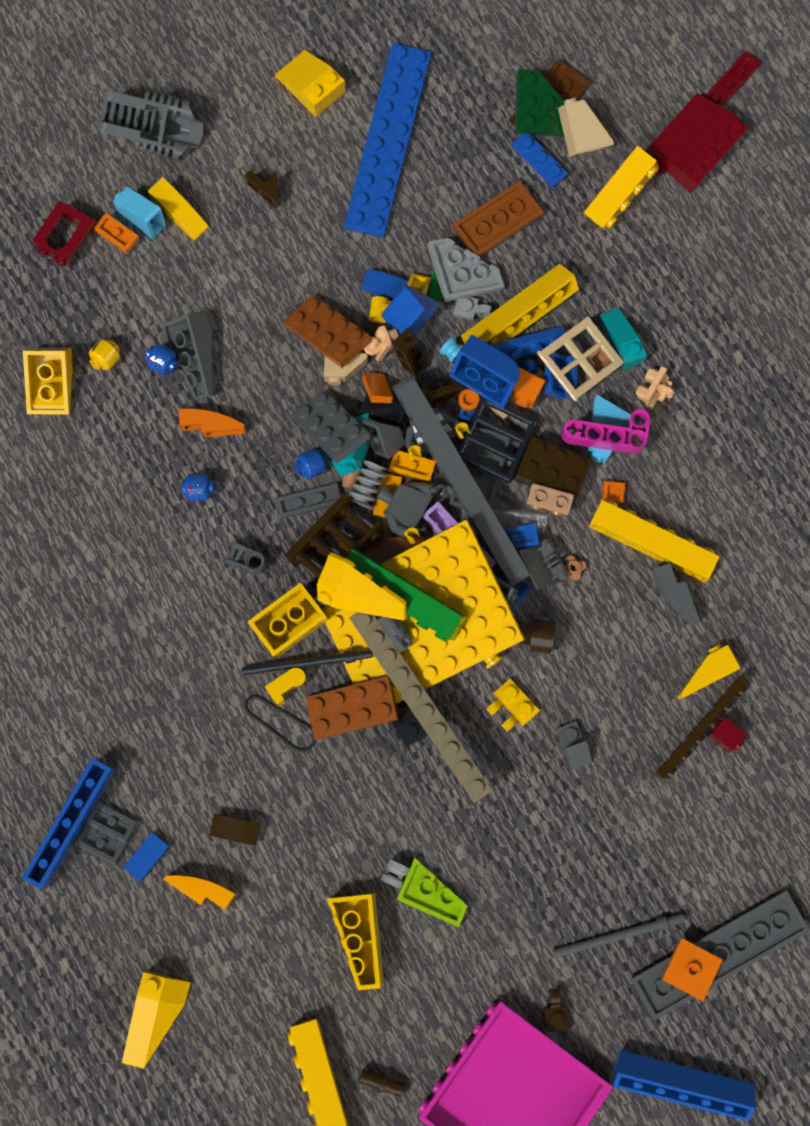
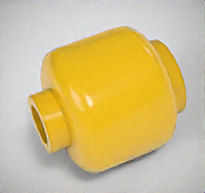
M101 339L89 350L91 359L89 362L97 370L100 368L110 370L120 360V348L110 339Z

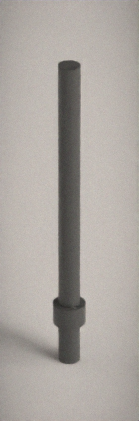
M683 913L667 918L662 916L656 918V921L553 949L555 958H559L655 930H668L670 926L684 923L685 917Z

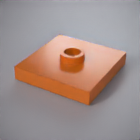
M680 938L661 980L704 1002L723 960Z

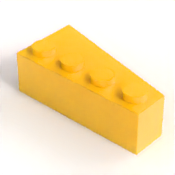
M637 145L584 211L585 216L604 231L607 228L610 229L616 223V217L629 207L630 201L642 191L644 185L658 171L657 161Z
M376 894L328 898L327 901L329 907H331L333 919L338 928L357 990L384 987Z

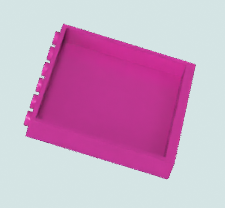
M498 1001L496 1004L492 1002L485 1012L488 1015L483 1023L479 1021L472 1031L474 1036L471 1041L468 1042L466 1040L458 1051L461 1055L457 1061L452 1060L445 1069V1072L448 1074L443 1081L438 1079L431 1090L434 1094L429 1100L425 1098L418 1108L420 1112L418 1115L419 1119L428 1126H588L613 1089V1086L501 1001Z

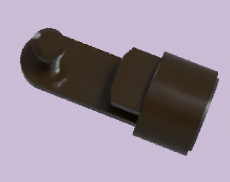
M535 619L534 623L517 621L525 638L524 641L518 644L530 646V651L551 654L556 635V622Z

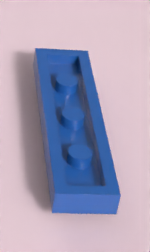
M558 327L490 344V346L513 360L537 354L539 350L542 351L565 334V330L563 327Z

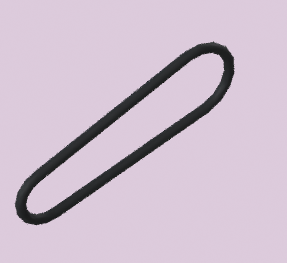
M252 695L245 700V712L294 750L305 752L315 745L316 740H314L313 736L312 744L309 747L298 748L252 714L248 710L247 704L251 699L257 698L312 731V727L261 696Z

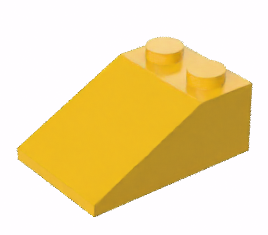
M306 50L302 51L275 74V77L315 117L345 93V80L331 66Z
M30 347L23 350L27 414L69 415L73 373L72 348Z

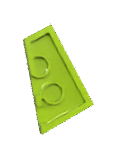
M414 858L397 900L459 928L468 906Z

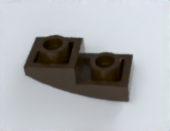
M214 813L209 836L256 846L261 823Z

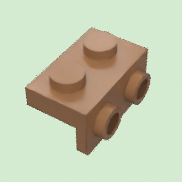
M533 483L526 504H529L534 509H547L555 515L563 516V514H569L574 495Z

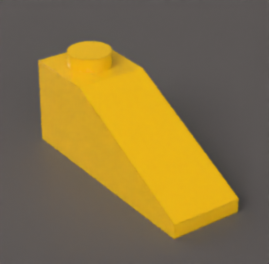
M719 644L708 650L710 654L702 660L677 695L679 700L740 669L728 645L721 648Z

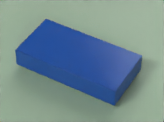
M152 832L123 868L141 882L170 846Z

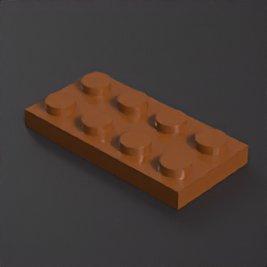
M518 181L455 222L452 228L469 251L481 257L542 217L544 212L521 181Z
M313 294L283 321L285 327L340 368H343L372 341L370 335Z
M388 676L305 697L314 740H321L400 720L391 679Z

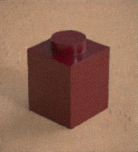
M724 717L708 736L729 753L733 750L737 752L745 743L742 739L746 734L727 717Z

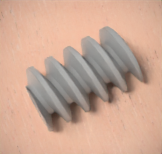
M364 460L363 463L367 466V469L361 468L359 470L364 476H356L360 484H353L352 486L357 491L349 492V495L353 498L351 501L372 509L368 501L376 500L372 493L380 492L375 486L383 485L379 477L386 478L387 475L382 470L387 469Z

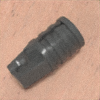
M387 617L378 619L389 640L399 652L413 645L402 621Z

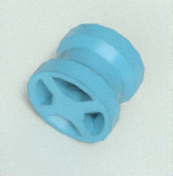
M451 337L442 346L440 353L446 355L453 364L463 345H459L457 339Z

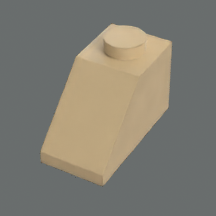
M358 353L343 368H340L325 356L324 382H328L329 385L333 386L346 383L368 364L367 354Z

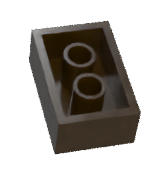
M532 436L514 481L529 487L536 483L572 493L574 495L572 504H574L592 460Z

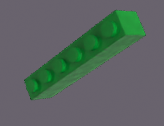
M351 549L346 559L356 565V570L363 575L368 573L372 576V581L380 587L386 586L406 601L407 619L411 616L417 620L416 624L425 630H428V628L436 632L435 636L446 642L447 639H456L468 618L467 616L359 550Z

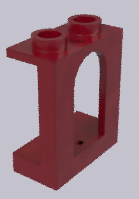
M59 200L32 241L39 254L44 257L49 255L54 258L53 260L62 267L67 265L72 268L71 259L89 232L94 235L93 227L96 225L94 219ZM61 217L78 226L63 248L53 249L48 245V237Z

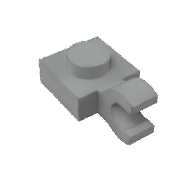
M476 298L457 299L453 316L474 321L475 316L485 318L490 315L491 306L478 305L479 299Z

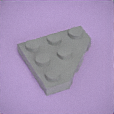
M449 238L428 242L427 247L444 302L503 291L505 286L499 268L496 266L488 265L480 260L481 257L468 249L463 250Z

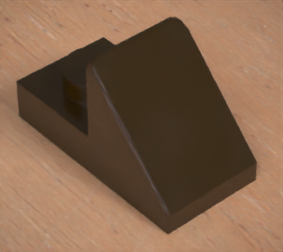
M249 170L244 175L246 184L277 209L279 207L277 172H274L265 181L259 173L254 174Z

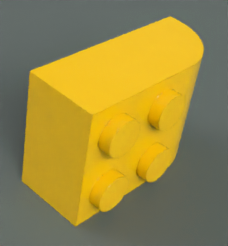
M300 582L250 619L248 623L275 658L293 648L328 620Z

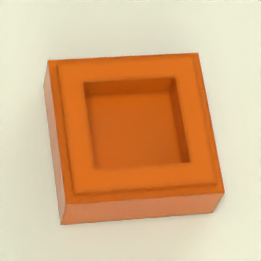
M604 481L602 500H611L618 505H623L625 483Z

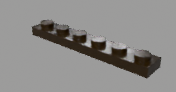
M743 674L737 677L654 773L659 780H663L665 777L667 779L672 777L677 771L675 768L679 761L683 763L690 756L691 752H689V749L693 745L698 746L704 740L705 736L703 733L708 728L712 730L719 722L717 717L721 712L727 713L733 706L731 701L734 697H740L747 690L745 685L749 680Z

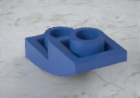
M367 269L361 289L379 297L384 294L394 299L404 285L408 284V281L388 273Z

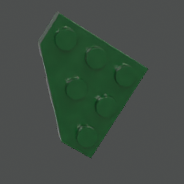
M518 69L516 72L515 133L564 137L558 108L564 105V100L539 71Z

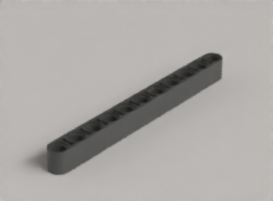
M410 376L392 386L398 400L490 556L496 562V566L506 583L513 586L529 577V572L415 379Z

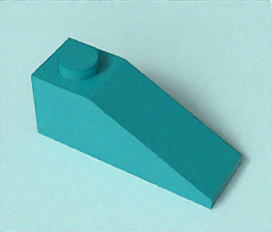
M619 307L600 314L599 317L613 348L624 362L622 364L623 370L626 371L643 364L647 354L638 335Z

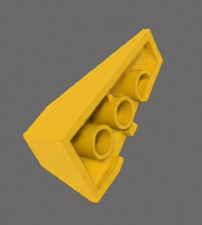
M332 552L329 554L317 583L319 601L336 609L399 620L407 618L405 600L386 586L380 587L372 581L371 575L360 573L355 569L356 565L350 560Z
M151 971L143 972L122 1063L145 1068L183 1009L191 982Z

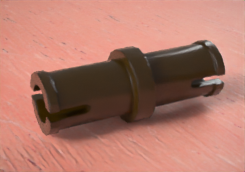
M362 1069L358 1081L359 1084L377 1089V1092L382 1093L384 1091L400 1098L403 1097L406 1089V1083L387 1078L386 1074L379 1075Z

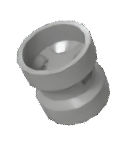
M390 859L387 864V872L383 873L380 880L401 889L402 879L407 875L410 868ZM391 872H392V873L398 875L399 877L397 878V877H395V876H393V875H390V874H391Z

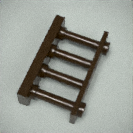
M343 494L284 556L294 568L298 564H303L317 578H320L322 570L307 556L316 548L327 558L331 552L336 554L322 542V539L328 533L335 535L350 549L365 553L373 543L376 544L380 541L384 531L378 522L371 528L352 511L354 506L350 498ZM343 518L349 519L365 533L357 543L337 527V524ZM350 551L343 558H347Z

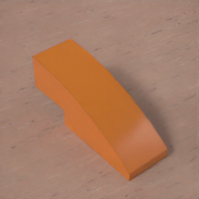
M179 409V423L182 431L201 430L204 437L246 434L243 423L223 414L201 409Z

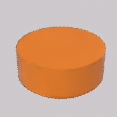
M466 389L459 395V406L465 411H474L480 401V396L471 389Z

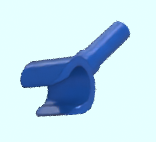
M530 359L522 363H516L519 368H525V371L531 374L538 372L537 363Z

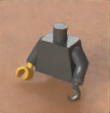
M404 483L403 485L400 484L394 493L383 487L377 498L387 504L383 514L391 531L403 538H407L410 544H414L415 540L411 536L417 535L420 537L416 526L433 497L431 495L438 493L439 489L443 488V491L440 493L443 496L446 493L445 485L439 484L435 487V485L428 483Z

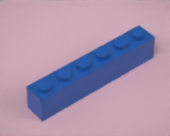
M91 758L22 876L23 880L41 890L49 887L114 775L115 769L97 759Z
M620 1050L615 1060L612 1085L615 1088L748 1122L755 1110V1084L704 1072L699 1069H692L676 1063L657 1060L652 1057H645L628 1051Z

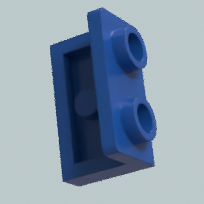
M555 352L549 355L560 370L575 360L572 355L565 357ZM545 365L544 394L557 399L570 398L566 390ZM578 365L564 374L575 389H577Z

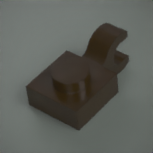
M549 990L550 1007H544L546 1032L570 1030L567 1006H560L558 990Z

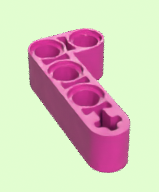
M635 410L628 420L627 428L580 420H569L564 425L561 437L564 442L572 445L637 454L643 450L647 443L650 415L646 410ZM634 418H641L644 424H636ZM570 429H574V435L570 434ZM588 432H596L599 438L592 439L589 437ZM610 435H617L620 441L613 442L610 439ZM631 439H639L641 445H634Z

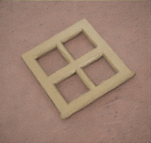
M586 317L542 351H537L538 356L575 402L578 401L581 395L624 364L623 360L589 317ZM586 329L596 341V344L582 354L571 339ZM565 345L575 360L560 370L549 355ZM601 348L611 363L597 373L586 358ZM579 364L590 379L575 389L564 374Z

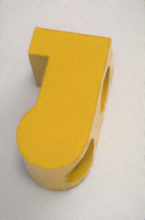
M292 668L266 685L265 688L279 707L285 702L283 699L284 695L293 689H299L305 685L306 676L301 669Z

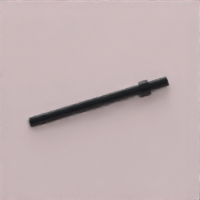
M353 649L346 650L340 654L244 666L242 671L243 675L339 662L349 664L355 663L356 660L372 658L373 655L371 650L354 651Z

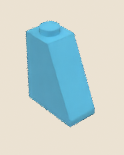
M129 187L116 194L113 200L116 210L152 240L166 226L161 208Z
M597 395L592 404L590 422L627 428L631 414ZM589 432V437L592 439L599 438L596 432ZM610 435V439L613 442H619L620 439L617 435ZM587 447V453L590 454V458L598 463L601 461L606 463L613 452L611 450Z

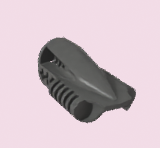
M107 89L104 90V105L102 116L98 123V132L136 141L135 150L139 151L141 142H143L142 152L145 153L147 152L148 145L151 144L150 154L153 155L156 146H158L157 156H161L163 148H166L164 157L169 158L170 150H173L172 159L178 161L180 155L187 148L199 147L203 137L204 122L194 117L190 108V100L183 99L182 107L179 108L180 98L176 97L174 106H171L173 96L169 95L167 104H164L165 94L161 93L160 100L157 102L158 92H154L151 101L149 100L150 90H146L144 99Z

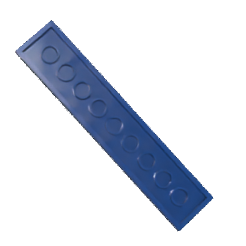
M392 43L344 223L345 230L380 238L385 236L431 58L430 51Z

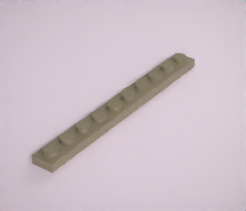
M359 612L352 615L349 619L473 803H476L492 792V788L398 649L389 640L388 635L384 632L375 615Z

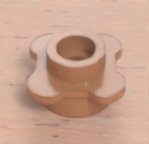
M572 555L568 556L565 568L568 571L567 576L577 581L581 578L580 574L586 568V563L576 560Z

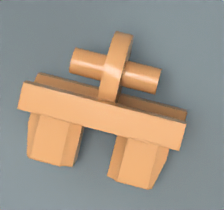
M385 326L379 327L374 336L371 337L372 341L364 348V351L369 355H376L377 362L383 360L387 353L394 350L391 343L399 336L397 330L387 331Z
M662 366L659 370L649 368L645 379L651 383L650 387L640 385L636 391L637 398L644 401L646 407L653 409L657 400L663 402L665 397L672 398L674 395V391L671 389L673 383L668 381L670 377L666 374L667 368Z

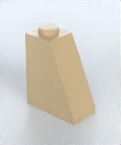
M576 98L564 101V105L558 108L569 157L605 149L614 145L612 138L585 100L577 101Z

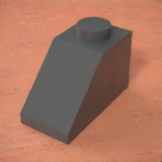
M366 418L362 420L365 430L371 437L369 442L373 454L390 459L405 445L400 427Z

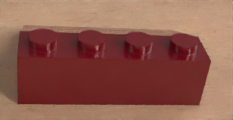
M696 93L645 152L653 157L667 173L690 193L749 127L734 113Z

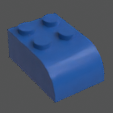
M471 334L460 349L449 377L503 409L519 379L520 372L513 359Z

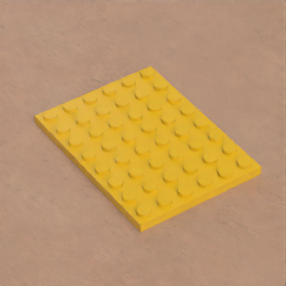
M468 520L382 563L386 568L468 617L456 639H447L446 642L435 636L436 632L428 628V630L419 627L416 624L417 620L411 616L409 619L400 620L406 627L413 643L412 646L400 652V654L424 689L432 687L525 640ZM318 605L327 617L328 621L325 623L339 654L353 649L354 651L370 650L349 619L357 612L342 609L339 611L335 610L334 607ZM375 615V617L377 618V620L382 617V616H376V615ZM373 653V657L369 659L356 660L355 663L349 664L344 662L354 685L388 676ZM391 681L397 704L404 699Z

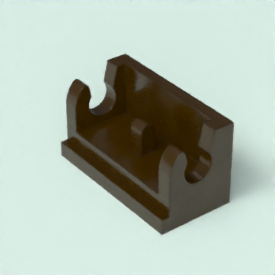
M407 328L391 344L402 367L417 378L419 373L427 366L428 361L424 359L422 363L417 364V361L422 357V353L417 346V337H413L412 331Z
M449 374L418 385L430 406L458 396L466 388V386L449 377Z

